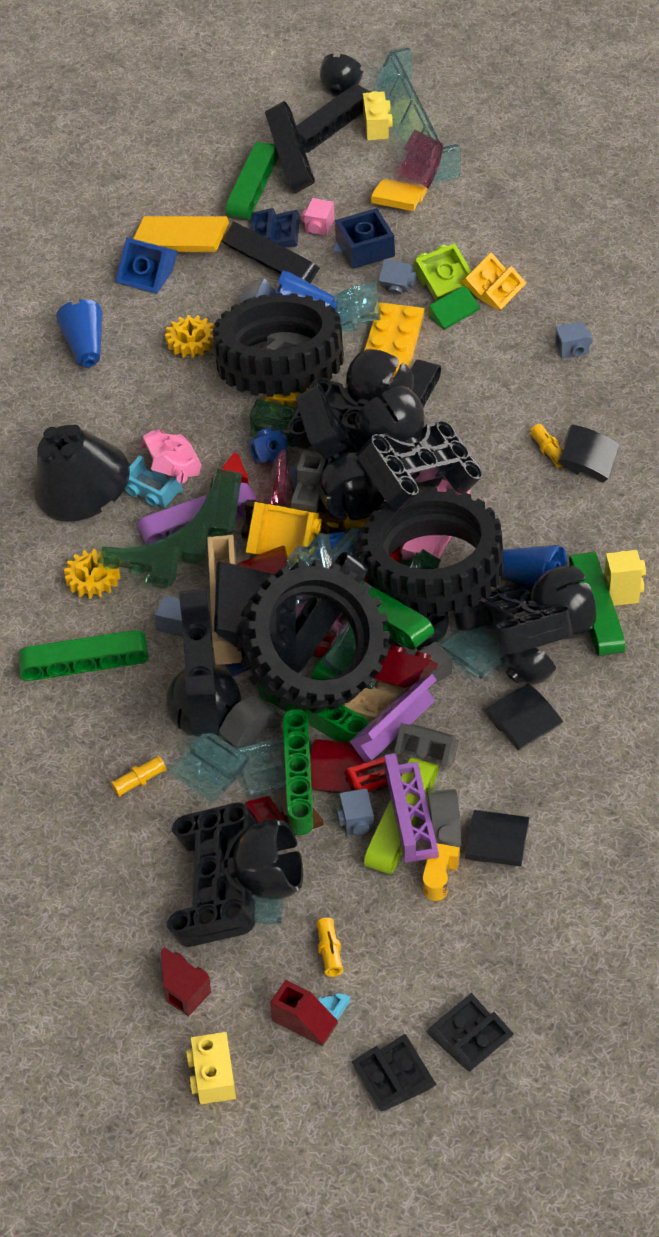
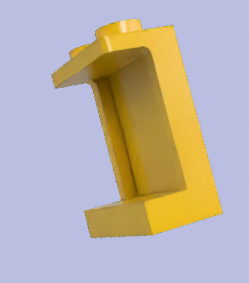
M255 502L246 552L262 554L284 545L288 560L305 561L306 564H310L311 559L315 558V548H317V545L314 544L315 534H319L321 529V519H318L319 513Z

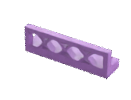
M433 674L411 684L350 740V743L365 763L372 761L398 737L401 723L411 724L435 702L427 690L437 681Z
M396 754L385 755V774L404 861L411 862L438 858V847L418 762L398 765ZM414 773L415 778L410 784L401 780L400 774ZM409 793L420 799L414 807L406 802V796ZM414 815L425 821L420 829L413 827L411 824V819ZM421 838L430 844L431 849L416 851V842Z

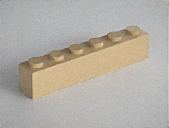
M233 535L208 537L212 640L216 665L241 663L242 651H238L234 645L214 632L217 563L222 561L237 565Z

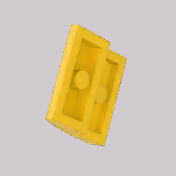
M383 179L371 195V203L414 211L417 204L422 202L428 187Z
M489 253L461 281L477 298L499 311L526 284L512 266L506 269L492 253Z

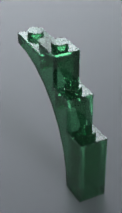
M217 469L212 476L209 491L201 509L182 529L161 541L144 546L128 548L102 546L98 553L97 563H102L104 567L109 569L128 568L129 572L136 574L147 572L146 582L152 583V586L157 588L172 586L176 580L179 558L182 559V562L196 564L205 556L208 534H211V537L231 535L234 532L242 473Z

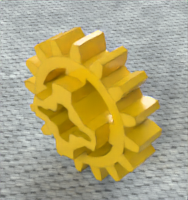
M187 315V319L178 317L179 322L172 321L171 327L166 328V344H168L169 350H173L174 355L182 353V357L185 358L187 354H190L194 358L195 354L198 353L203 356L204 350L210 352L211 346H214V324L208 323V318L200 320L199 315L195 319L191 318L190 315Z
M93 549L91 554L83 550V556L75 554L73 555L74 561H67L68 568H64L66 586H70L71 593L78 591L79 597H82L84 594H88L89 599H92L93 594L102 597L103 591L111 593V586H118L117 580L121 578L119 563L114 560V555L107 557L105 550L100 554H97L96 549Z

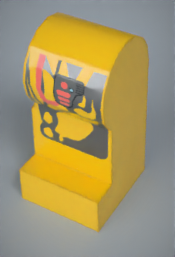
M437 843L439 857L427 859L423 874V893L427 899L439 901L446 897L448 893L449 869H458L460 847Z

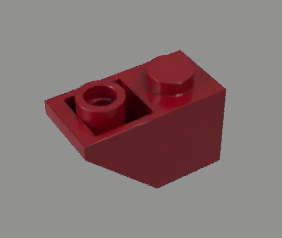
M391 645L390 649H388L387 657L380 663L383 666L381 671L373 679L393 686L407 688L436 670L438 663L430 660L431 655L416 651L415 655L406 654L405 648Z
M164 947L161 950L166 1001L189 1017L211 993L210 977L202 968H195L187 963L180 953H173Z
M287 980L283 982L270 1001L273 1022L321 1046L325 1044L338 1024V1020L310 991Z

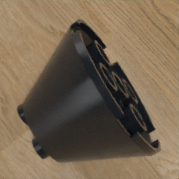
M75 424L63 425L57 428L49 427L44 431V437L41 439L37 449L35 496L38 505L49 517L66 522L84 520L101 513L102 510L100 508L111 500L115 502L127 486L130 467L126 456L118 447L81 429L79 425Z

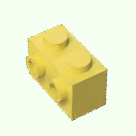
M385 92L363 93V114L367 140L389 139V127H393L392 114H388L391 113L390 100L385 99Z
M637 550L606 553L604 577L614 606L639 603L640 593H644L642 576L646 575L644 560H640Z
M227 1032L191 1037L192 1049L186 1050L188 1066L189 1068L195 1067L196 1074L190 1076L192 1095L198 1094L200 1104L236 1099Z

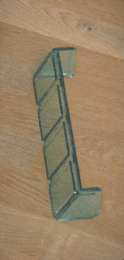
M411 49L393 50L387 56L376 79L374 88L376 92H385V99L390 100L391 113L388 114H392L393 127L398 132V138L408 158H411L410 163L421 184L429 185L456 179V177L460 176L461 148L458 144L442 146L410 82L412 79Z

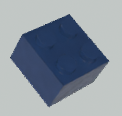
M377 208L335 220L336 242L352 269L395 257L394 234Z

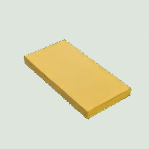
M144 216L133 239L178 252H216L229 221L227 216Z

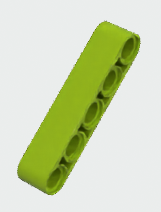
M411 757L408 763L418 762L427 800V791L432 790L438 775L439 766ZM413 772L404 773L401 776V780L407 784H410L415 778ZM411 793L406 796V802L413 807L420 800ZM390 800L366 851L364 866L392 875L403 852L392 801ZM415 815L411 819V824L413 827H415L414 825H416V822L419 818Z

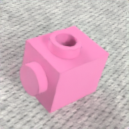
M312 198L308 208L304 209L302 214L305 232L327 236L335 219L334 202Z

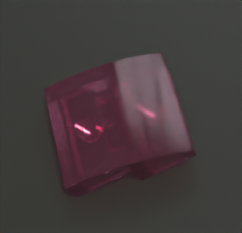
M414 130L403 147L408 154L397 170V173L429 189L437 173L444 144Z
M281 450L277 454L271 467L268 503L286 504L288 474L286 450Z

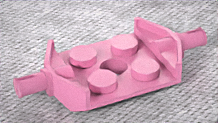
M159 429L157 431H150L143 436L140 448L148 449L153 459L151 470L174 476L179 483H185L187 477L199 476L202 464L192 445L183 435L165 434L163 430L160 431Z

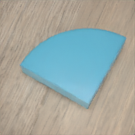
M335 994V996L320 997L318 1000L338 1020L349 1004L350 996Z

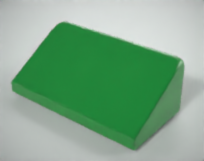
M462 286L429 306V318L445 330L480 310V306L468 288Z

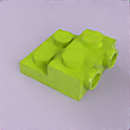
M455 243L449 246L442 245L429 254L422 253L418 255L412 266L421 285L428 287L435 301L464 286L461 281L471 272Z

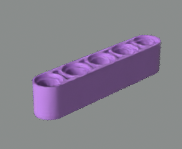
M239 483L145 516L138 521L136 528L146 547L154 549L246 516V500L258 501L247 483Z

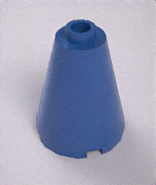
M283 270L278 281V290L275 293H282V295L288 296L291 293H296L299 297L312 296L315 301L319 299L325 301L326 306L331 305L335 308L336 312L338 302L334 301L335 296L291 272Z
M87 299L79 300L80 303L72 305V302H68L57 311V324L77 363L84 367H92L100 360L103 321L101 306L99 303Z
M558 545L503 549L504 571L501 577L532 589L537 579L543 573L554 567L567 565L566 551Z

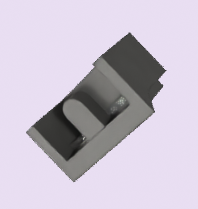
M401 723L394 753L400 754L405 750L416 752L419 757L430 756L441 759V766L447 767L454 763L459 740L455 739V735L412 723L409 725Z

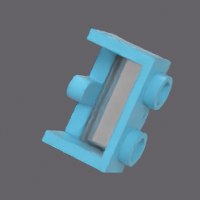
M140 455L130 466V476L125 488L126 492L132 497L139 495L145 498V501L152 507L159 505L166 508L177 493L183 491L182 484L177 481L176 477L172 476L170 480H167L165 474L154 470L152 472L147 470L144 458Z

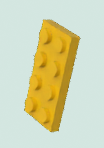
M380 302L378 304L365 350H381L397 357L399 364L392 377H395L401 364H406L410 368L425 315V308Z

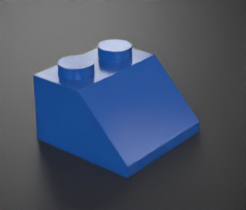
M126 237L115 282L158 293L173 272L178 251Z

